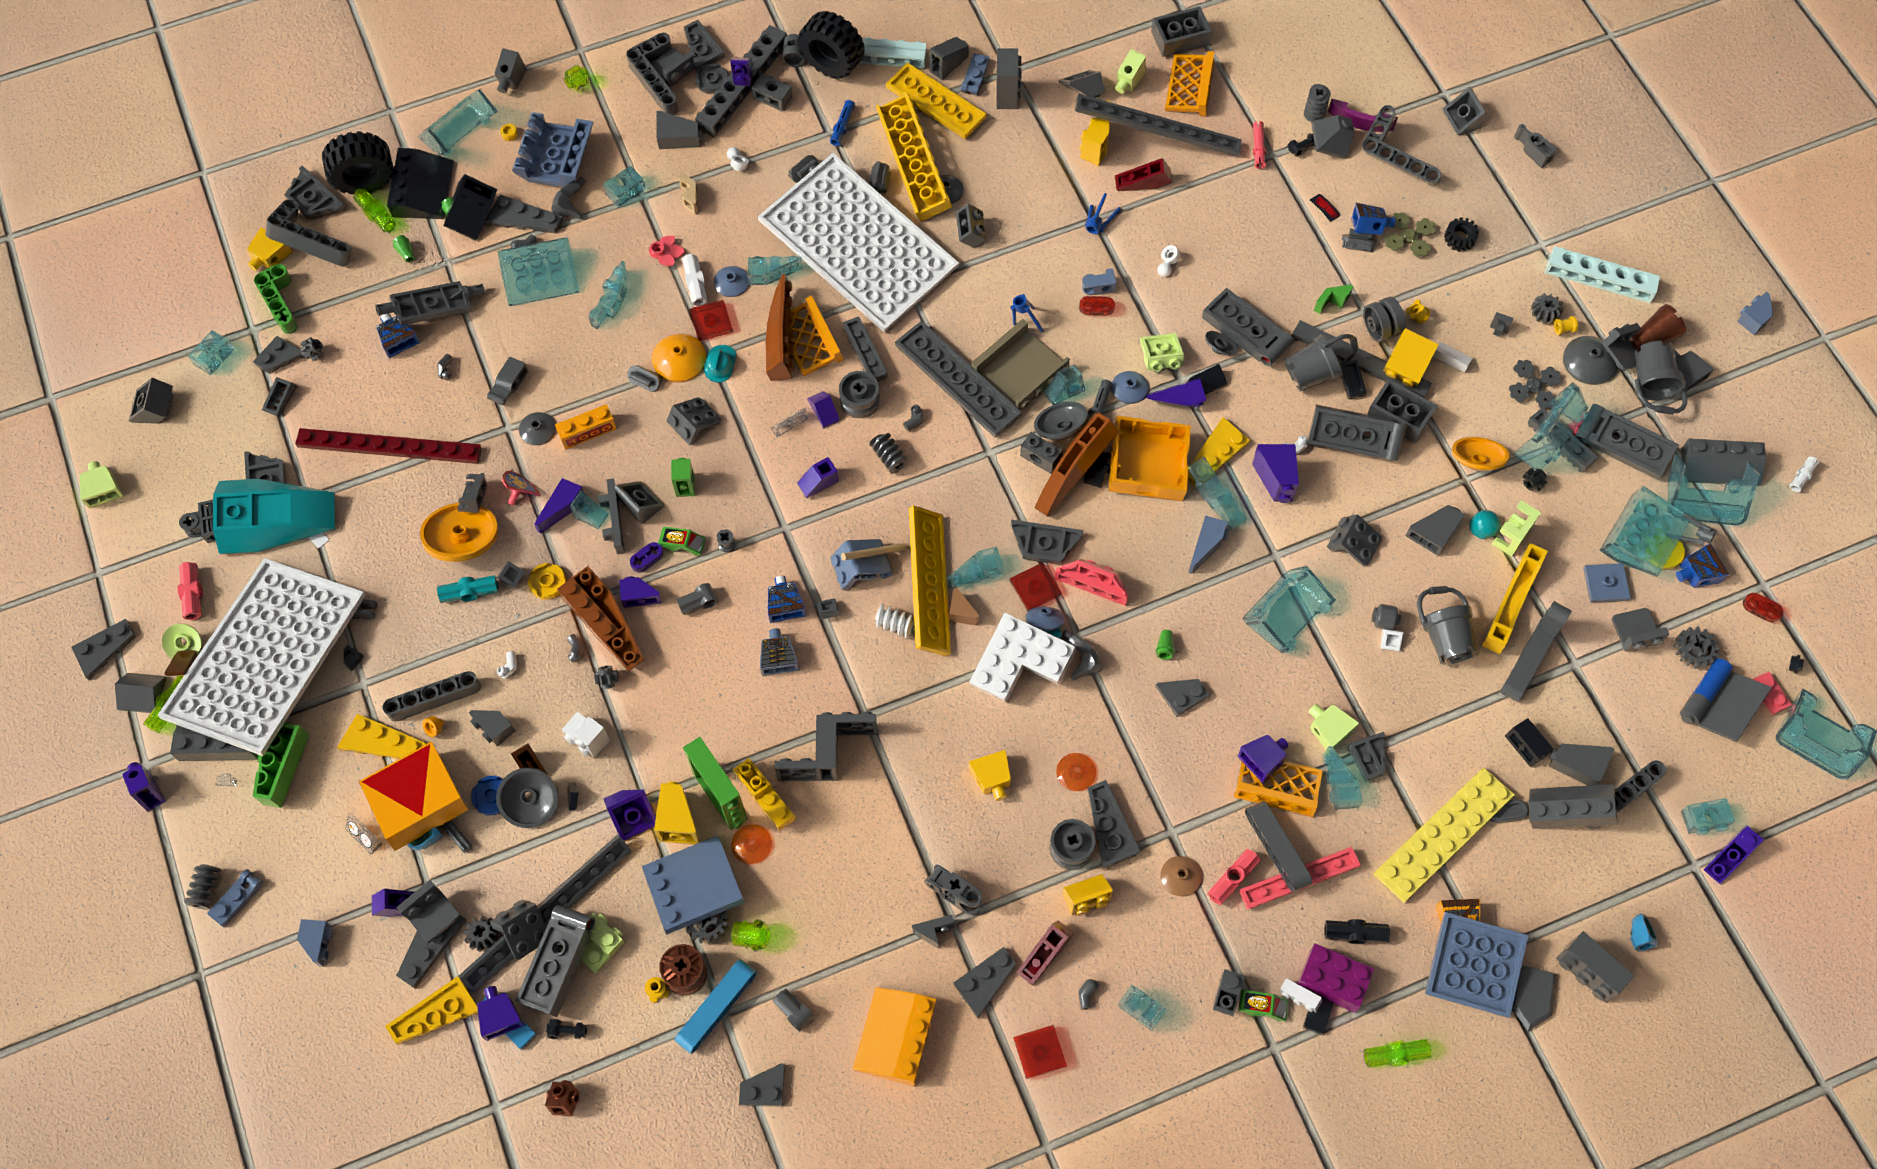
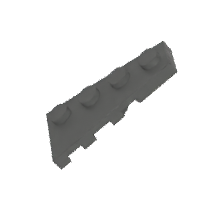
M499 195L484 223L486 226L494 224L504 228L512 226L521 230L529 228L533 229V231L556 233L563 222V217Z
M1105 780L1088 787L1087 791L1103 869L1140 854L1141 851L1107 781Z
M461 916L430 943H427L417 931L396 976L415 989L467 920Z

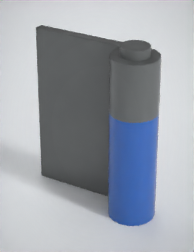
M1717 658L1681 709L1680 716L1687 724H1694L1738 742L1772 690V687L1733 672V666L1728 661Z

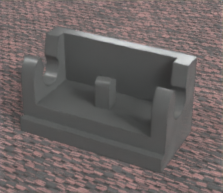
M468 474L466 479H473L475 482H466L463 496L458 500L460 504L457 509L458 512L479 513L487 489L485 474Z

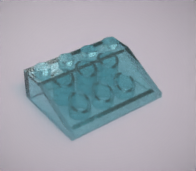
M568 237L497 251L509 306L580 293Z
M1642 486L1630 497L1599 551L1616 562L1657 577L1690 520L1683 516L1684 512L1645 486Z

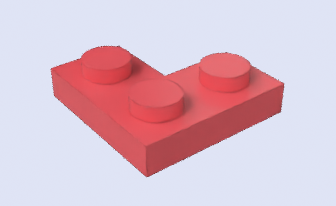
M1770 672L1753 679L1772 687L1764 701L1772 715L1792 705Z

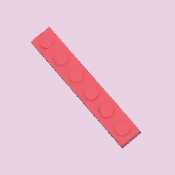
M1349 847L1305 864L1312 878V884L1309 886L1359 868L1360 862L1353 848ZM1281 874L1239 890L1247 910L1294 893L1290 891Z

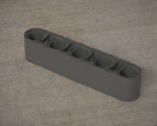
M466 671L389 698L383 703L382 708L390 720L400 721L476 694L481 688V683L475 673ZM474 680L471 685H466L469 681ZM455 687L453 691L447 692L449 688ZM431 694H436L434 698L428 699ZM417 700L414 705L409 706L412 701ZM398 707L396 711L390 712L392 708Z
M1654 760L1615 789L1617 813L1666 774V766L1661 761ZM1651 769L1656 771L1657 775H1654L1651 772ZM1636 780L1640 781V782L1642 783L1643 787H1642V786H1639V785L1636 783ZM1621 792H1625L1628 798L1624 797ZM1601 825L1587 827L1590 829H1597Z
M1262 801L1245 808V814L1249 823L1290 891L1295 892L1311 885L1312 878L1267 803Z

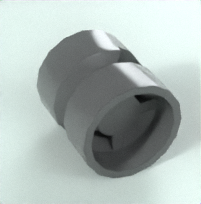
M790 34L784 38L783 62L791 67L801 66L805 61L803 52L799 49L798 34Z

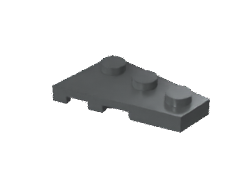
M698 19L684 26L696 71L700 70L704 65L712 64L725 57L724 51Z
M124 619L71 648L85 678L89 680L100 666L104 667L108 663L107 660L114 653H119L136 636L129 621Z
M1004 947L953 983L977 1019L1016 966L1015 961Z

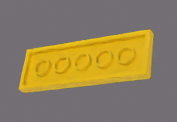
M908 62L886 83V88L899 97L903 96V92L907 91L914 107L963 139H966L986 119L985 112Z

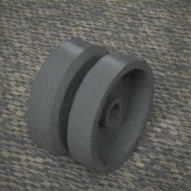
M1389 296L1381 299L1379 303H1370L1363 309V318L1367 331L1372 339L1378 343L1389 339L1390 336L1400 335L1406 328L1404 312L1394 297Z
M866 371L850 372L842 378L839 384L842 410L853 418H865L875 413L880 404L877 379Z
M1067 819L1056 825L1052 831L1049 850L1050 856L1057 865L1064 869L1075 870L1088 864L1092 858L1096 842L1091 827L1077 819Z

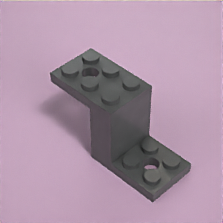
M823 712L821 715H816L815 760L802 758L800 761H792L789 758H783L780 761H775V772L778 781H838V736L878 735L877 715L872 712H862L861 714H853L851 712L832 714L830 712Z

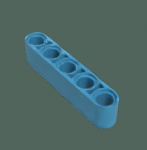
M739 959L680 1030L674 1041L687 1052L693 1054L753 981L757 971Z

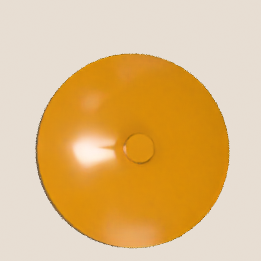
M460 503L443 506L432 512L422 523L420 528L422 546L429 555L442 561L461 562L476 558L488 551L497 539L498 525L493 513L483 506L480 507L479 513L458 512L457 508Z

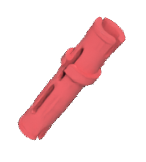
M1256 121L1253 123L1255 168L1260 169L1259 163H1261V169L1266 166L1264 123L1259 121V127H1257Z

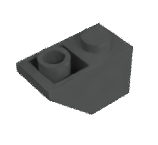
M471 710L469 712L472 717L470 722L477 730L481 728L484 731L482 736L489 744L493 741L498 746L516 732L512 724L500 711Z
M1224 969L1215 995L1214 1011L1234 1016L1245 978L1244 975Z

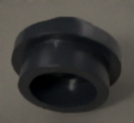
M1799 654L1791 656L1789 671H1794V674H1797L1798 670L1802 671L1804 659H1800L1801 655Z

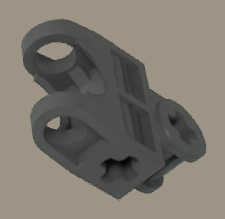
M213 500L199 502L197 512L186 513L180 518L179 525L189 537L196 538L202 536L207 543L215 542L213 533Z
M936 864L934 866L935 870L929 878L924 880V883L935 892L940 893L943 899L969 915L979 913L982 906L981 892L954 872L951 874L947 869ZM967 906L971 908L978 906L976 910H969Z

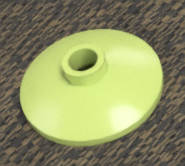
M174 624L167 628L162 636L163 650L171 659L178 651L195 650L198 655L201 650V637L198 631L188 624ZM182 638L187 640V644L182 643Z

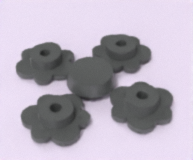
M1518 360L1513 370L1518 373L1520 378L1525 377L1528 380L1526 385H1522L1520 382L1516 383V385H1510V397L1515 398L1517 402H1523L1524 399L1529 398L1528 392L1537 393L1535 401L1538 403L1539 408L1552 409L1557 399L1552 396L1550 391L1545 392L1542 390V383H1548L1549 386L1559 384L1561 382L1560 372L1555 371L1553 367L1549 366L1546 370L1541 371L1542 377L1539 380L1532 377L1535 368L1530 360Z

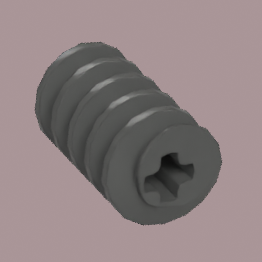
M1315 84L1310 88L1304 110V117L1310 122L1325 117L1331 96L1330 90L1325 85Z
M890 433L877 435L870 441L869 445L873 447V451L877 453V456L881 458V462L889 469L890 474H895L904 467L907 456H902L903 451L898 450L899 445L894 444L895 440L893 438L890 439Z
M207 864L195 866L194 871L197 874H193L191 877L194 882L189 883L191 890H187L186 894L189 898H185L184 903L193 908L209 910V908L204 906L205 904L212 903L207 896H213L214 892L209 889L217 887L216 884L212 883V880H219V877L214 873L221 872L222 869Z

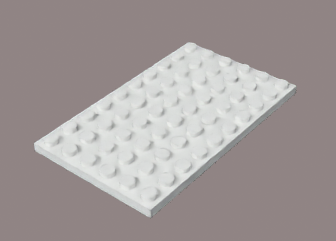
M834 153L828 156L758 216V220L884 333L959 266V262Z
M264 558L159 712V718L263 756L365 598L364 592Z

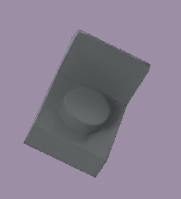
M952 915L921 922L912 925V931L914 935L939 948L936 932L943 934L951 931V928H954V919Z

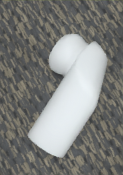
M1299 436L1298 441L1294 443L1296 445V454L1307 448L1308 438L1306 436Z

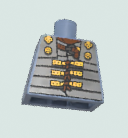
M778 628L769 630L770 638L761 641L760 670L762 676L799 671L789 636L781 637V631Z

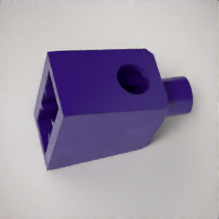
M1265 735L1241 746L1238 758L1262 783H1265L1284 763L1286 758L1284 750L1289 745L1284 738H1280L1275 742L1269 735Z
M138 762L129 764L127 767L128 771L124 772L122 776L130 796L147 812L166 802L152 774Z
M496 986L484 989L487 1000L479 1002L477 1008L480 1034L485 1041L492 1040L525 1026L512 999L507 993L499 994Z

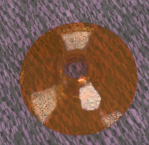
M1070 753L1059 761L1056 775L1064 788L1071 791H1083L1093 784L1096 778V767L1088 756L1081 753ZM1079 767L1080 772H1074L1073 768Z
M751 824L743 826L736 831L732 838L731 848L734 856L739 861L745 864H756L763 861L769 855L772 848V840L766 829L759 825ZM750 839L755 841L752 845H748L747 842Z

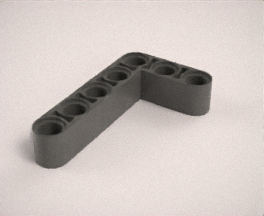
M659 33L630 48L626 52L629 68L661 110L674 115L678 111L676 96L651 65L654 60L672 48L669 34Z
M1391 105L1383 106L1362 143L1365 153L1429 185L1439 184L1441 172L1438 168L1383 142L1396 119L1394 107ZM1386 111L1393 112L1390 118L1383 117ZM1381 126L1384 128L1383 133H1375L1377 127ZM1369 142L1376 144L1372 150L1366 149V145ZM1384 150L1391 151V155L1387 158L1382 157L1381 154ZM1400 157L1407 159L1404 165L1397 164V160ZM1415 165L1422 166V170L1419 173L1413 172L1412 169ZM1435 172L1438 174V178L1433 181L1429 180V174Z
M289 199L284 200L267 218L265 235L268 238L339 266H347L349 264L352 249L349 244L296 224L299 210L298 202Z
M1553 601L1536 626L1500 690L1501 694L1516 702L1520 700L1553 639L1569 618L1572 610Z

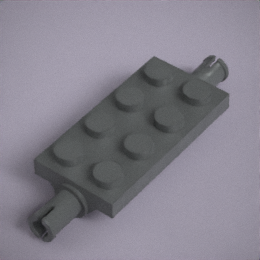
M457 281L389 295L390 302L375 304V309L378 316L389 313L396 314L400 326L471 312L470 297L485 295V289L482 283L467 287L466 285L462 286L461 282Z

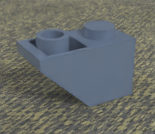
M1768 292L1762 296H1756L1751 302L1752 305L1750 307L1746 305L1739 313L1741 317L1737 322L1753 335L1760 331L1773 316L1770 293Z
M301 919L297 941L311 960L319 967H323L329 955L327 947L329 940L333 936L332 926L326 921Z

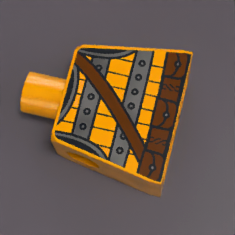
M1480 898L1440 900L1436 905L1441 922L1444 912L1480 922Z

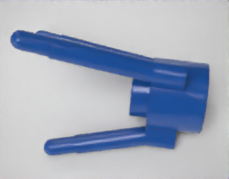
M1106 193L1103 194L1093 217L1094 206L1090 205L1088 218L1085 223L1086 230L1089 233H1102L1107 224L1121 210V207H1118L1102 224L1099 214L1105 202Z
M1025 294L1016 296L1013 299V305L1010 307L1013 325H1016V311L1021 314L1027 312L1040 332H1043V328L1030 310V308L1034 309L1033 304L1026 298Z

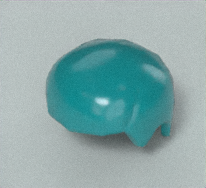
M1481 510L1471 518L1469 529L1474 536L1479 539L1493 537L1499 532L1501 521L1495 512Z

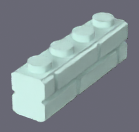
M870 37L862 38L865 46V53L860 61L862 64L903 67L908 62L915 68H925L927 43L920 41L906 42L904 40L891 41L888 39L878 40Z

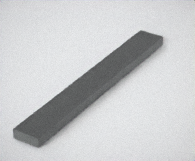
M1301 320L1292 333L1293 338L1308 345L1320 334L1324 335L1327 340L1335 336ZM1343 340L1331 344L1337 358L1341 361L1345 360L1352 353L1351 345ZM1360 348L1351 360L1358 361L1360 370L1385 382L1390 379L1423 398L1432 384L1421 378L1417 386L1409 387L1398 378H1390L1383 371L1387 361Z

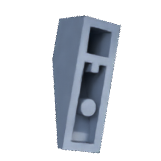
M1205 516L1188 573L1192 574L1220 547L1222 540H1226L1229 529H1225L1226 521Z

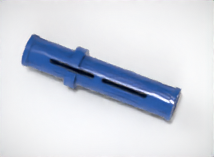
M852 100L845 101L837 124L833 127V134L829 140L833 146H839L843 135L846 134V127L855 107V103Z

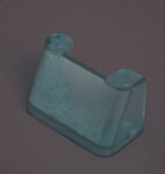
M1308 566L1293 568L1283 574L1244 615L1243 621L1279 652L1290 653L1296 647L1295 637L1316 614L1328 613L1336 599Z
M1802 689L1795 698L1776 734L1777 742L1836 778L1844 780L1851 778L1869 758L1877 730L1865 724H1856L1850 730L1844 728L1813 710L1816 707L1817 698L1812 693Z

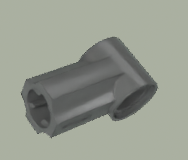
M710 583L701 584L694 592L676 599L683 615L701 607L705 609L710 608L718 602Z
M786 988L777 994L773 1000V1003L788 1017L787 1020L798 1032L815 1018L813 1013L803 1003L800 1004Z

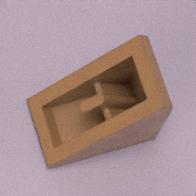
M957 587L954 588L949 621L978 625L979 615Z

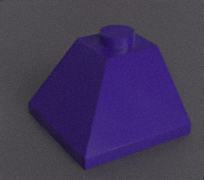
M621 790L603 798L614 826L623 840L655 827L656 816L644 790Z

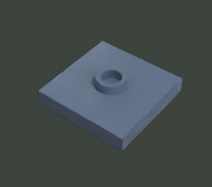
M1623 563L1585 565L1583 567L1590 603L1629 601L1631 599Z

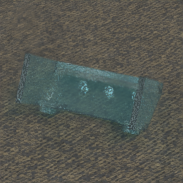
M478 89L421 132L418 137L436 154L445 157L453 151L451 147L478 125H486L491 121L489 117L498 111L481 89Z
M1573 382L1549 402V405L1553 407L1533 437L1514 453L1533 469H1542L1552 460L1555 462L1562 454L1560 450L1580 421H1584L1589 414L1587 412L1589 407L1579 386Z
M1674 455L1668 478V510L1672 517L1683 519L1681 515L1687 513L1701 522L1741 525L1747 520L1760 476L1752 463H1747L1743 480L1732 479L1728 481L1724 492L1687 488L1688 479L1684 475L1686 465L1679 455Z

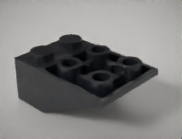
M464 174L457 184L443 226L476 241L493 204L497 189Z

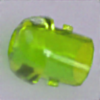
M756 919L754 922H747L745 920L734 923L732 928V944L734 946L750 947L754 952L767 947L770 940V929L764 921Z

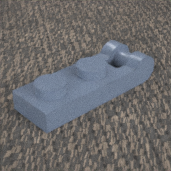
M973 53L964 82L961 85V92L966 93L968 91L972 92L973 95H978L990 61L989 56Z
M249 869L244 870L240 874L239 879L206 914L222 927H225L261 888L263 881L259 877L255 878L253 872ZM248 882L250 885L247 889H245L244 886Z

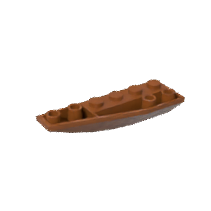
M786 274L781 275L775 290L767 322L766 373L770 381L791 379L792 371H794V362L791 359V355H794V347L791 344V339L794 338L793 329L791 328L793 315L790 312V307H793L792 297L790 296L792 282L788 280Z
M1098 412L1093 414L1085 426L1069 442L1034 507L1037 511L1049 517L1118 434L1119 430L1111 419Z
M589 566L557 588L563 601L628 672L644 661L612 592Z

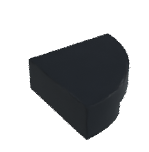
M346 645L343 651L344 663L350 671H353L364 656L349 645Z
M568 783V809L576 810L578 803L577 785L575 783Z

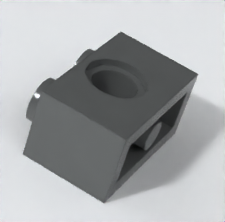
M763 73L752 87L753 99L782 112L793 98L792 87L789 84L778 81L772 76H767Z
M1030 432L1021 444L1020 456L1052 474L1062 457V450Z

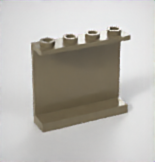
M1022 319L972 362V367L1014 406L1021 410L1022 408H1027L1035 397L1041 396L1044 389L1052 386L1060 375H1065L1068 372L1070 358L1066 357L1064 360H1061L1028 331V322Z

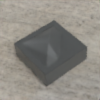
M836 599L817 602L820 619L839 616Z

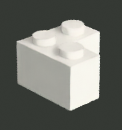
M579 712L562 728L565 735L563 738L571 745L575 743L579 747L578 750L586 757L590 755L595 759L610 742L604 727L589 716L586 719Z

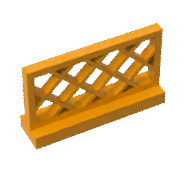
M1207 51V55L1174 54L1165 111L1199 112L1200 116H1207L1215 66L1214 51ZM1177 60L1185 61L1187 63L1180 67L1177 64ZM1196 61H1203V64H1201L1198 67L1193 63H1195ZM1191 66L1194 70L1189 73L1184 71V69ZM1181 72L1184 77L1178 80L1175 75ZM1198 73L1201 77L1194 80L1192 76ZM1188 79L1191 84L1185 87L1182 83ZM1179 86L1182 90L1175 93L1172 89ZM1196 86L1199 90L1192 94L1189 90ZM1186 92L1189 97L1182 100L1179 96ZM1175 99L1180 102L1177 105H1170ZM1194 100L1196 106H1188L1187 103Z
M812 295L805 298L807 302L790 310L792 315H794L791 328L793 332L799 333L796 340L791 339V344H794L793 356L803 376L834 361L839 363L844 360ZM807 309L808 313L805 318L797 317L800 311ZM796 320L803 322L801 329L793 328ZM807 323L815 325L813 332L805 331ZM803 334L811 336L808 343L800 342ZM814 337L822 339L820 346L811 345ZM798 345L806 347L804 354L796 353ZM810 348L818 350L815 358L807 356ZM821 351L827 352L830 357L824 360L819 359ZM805 359L813 361L812 366L804 370L803 364Z
M1241 761L1234 798L1254 803L1265 801L1269 807L1313 818L1317 809L1323 770L1284 761L1282 766L1269 778L1274 787L1268 789L1263 786L1262 782ZM1293 769L1298 775L1289 778L1285 770ZM1281 773L1286 781L1278 784L1273 776ZM1308 773L1317 775L1316 781L1309 783L1305 775ZM1250 774L1255 782L1248 784L1242 782V779ZM1301 778L1306 786L1298 790L1293 781ZM1289 784L1294 792L1287 794L1282 790V787ZM1309 789L1313 794V800L1304 798L1301 793Z

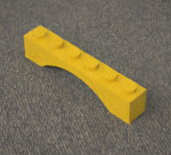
M1531 543L1525 549L1482 643L1483 647L1500 654L1506 646L1524 600L1548 552L1547 550Z

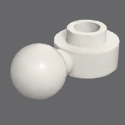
M729 148L727 157L731 160L730 164L733 169L737 171L747 169L749 160L741 156L738 148Z
M1167 246L1162 251L1161 257L1164 263L1160 264L1157 269L1161 277H1168L1172 271L1170 265L1175 264L1180 259V251L1175 246Z

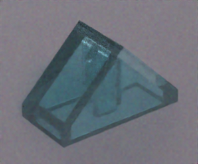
M583 491L578 493L570 505L576 519L596 529L600 528L609 515Z

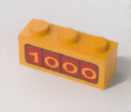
M607 404L555 424L565 450L617 429Z

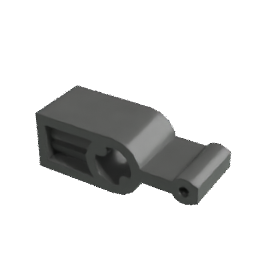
M1520 124L1514 137L1524 145V152L1541 168L1553 161L1557 149L1541 134L1531 133L1526 128V125Z
M509 356L498 373L495 385L488 393L487 399L504 406L510 394L518 389L527 375L526 363Z

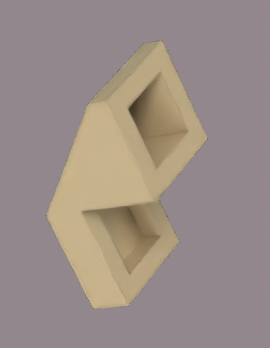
M682 173L678 177L680 187L685 190L681 194L683 206L696 215L698 213L696 182L685 173Z

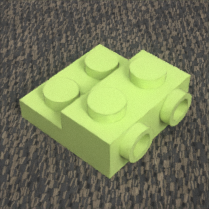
M1176 333L1140 337L1144 362L1148 371L1158 372L1164 368L1178 369L1180 366H1183L1184 353Z
M592 913L590 916L595 918V926L590 932L592 936L581 961L597 974L625 942L621 938L623 934L616 927L611 929L606 925L609 921L602 914L596 916Z

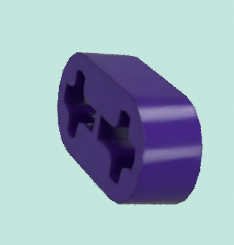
M652 542L635 553L630 558L632 570L640 573L658 562L663 557L661 545ZM654 549L658 553L655 555L654 553H651V550ZM636 561H642V565L636 564Z

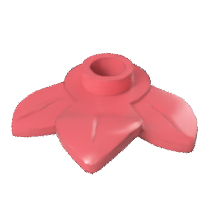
M664 236L660 241L653 242L649 247L650 256L658 259L659 263L664 266H674V259L681 257L685 251L682 247L674 244L675 236Z

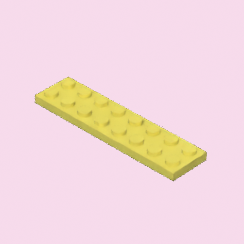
M1483 767L1385 861L1373 875L1405 903L1489 822L1515 794Z

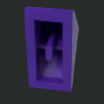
M822 391L807 398L823 428L840 421L831 396L826 392Z

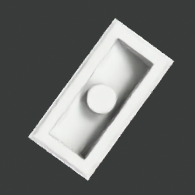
M1439 342L1433 355L1434 358L1464 373L1473 359Z

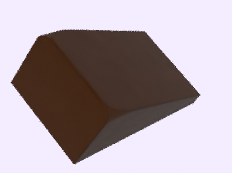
M195 650L178 651L164 672L165 675H185L197 658V652Z

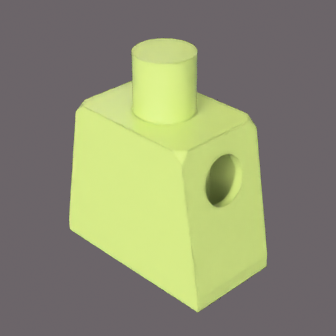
M1132 49L1129 51L1117 72V85L1115 87L1117 92L1123 94L1126 89L1129 91L1135 89L1146 74V56Z
M97 461L90 462L88 464L89 471L79 475L80 498L88 508L124 497L113 473L107 466H100V463Z
M1316 703L1308 711L1315 718L1310 729L1328 753L1332 752L1352 734L1359 724L1335 705H1331L1324 711Z

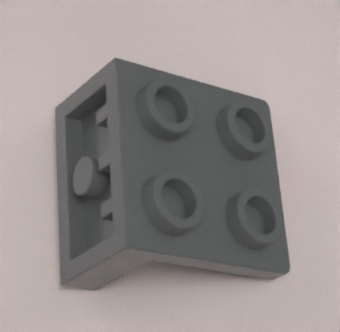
M431 880L427 881L396 907L412 923L427 943L433 941L461 917L443 892Z

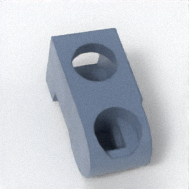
M1113 268L1106 269L1105 274H1087L1082 279V291L1084 294L1097 295L1115 292L1116 279Z

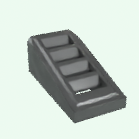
M276 377L262 407V411L279 417L297 386L292 382ZM278 393H282L283 396L280 397V396H278L277 394H278ZM274 399L280 400V402L276 403L274 402ZM271 405H274V406L277 407V409L274 410V409L269 408V407H270Z

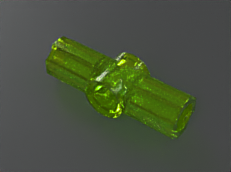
M358 189L353 199L362 208L366 217L371 222L374 221L384 233L393 231L396 223L386 212L380 201L375 200L365 189Z
M177 675L167 691L157 697L155 708L143 723L145 727L155 733H160L167 721L160 719L158 714L183 676Z
M1427 1039L1410 1042L1394 1041L1385 1044V1046L1363 1050V1057L1367 1068L1385 1065L1400 1066L1408 1064L1410 1061L1431 1058V1047Z

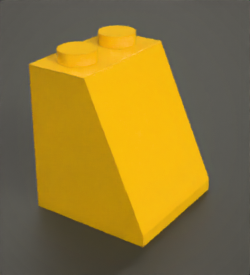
M1405 328L1399 336L1383 371L1386 372L1388 377L1398 378L1409 387L1417 386L1439 344Z
M668 781L667 784L661 783L654 827L659 841L695 845L700 843V838L682 785L674 781Z

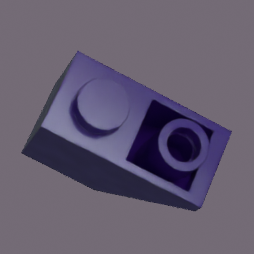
M734 57L730 61L734 85L751 86L753 72L751 58Z
M827 457L812 465L797 484L805 497L809 498L839 482L838 470L830 458Z

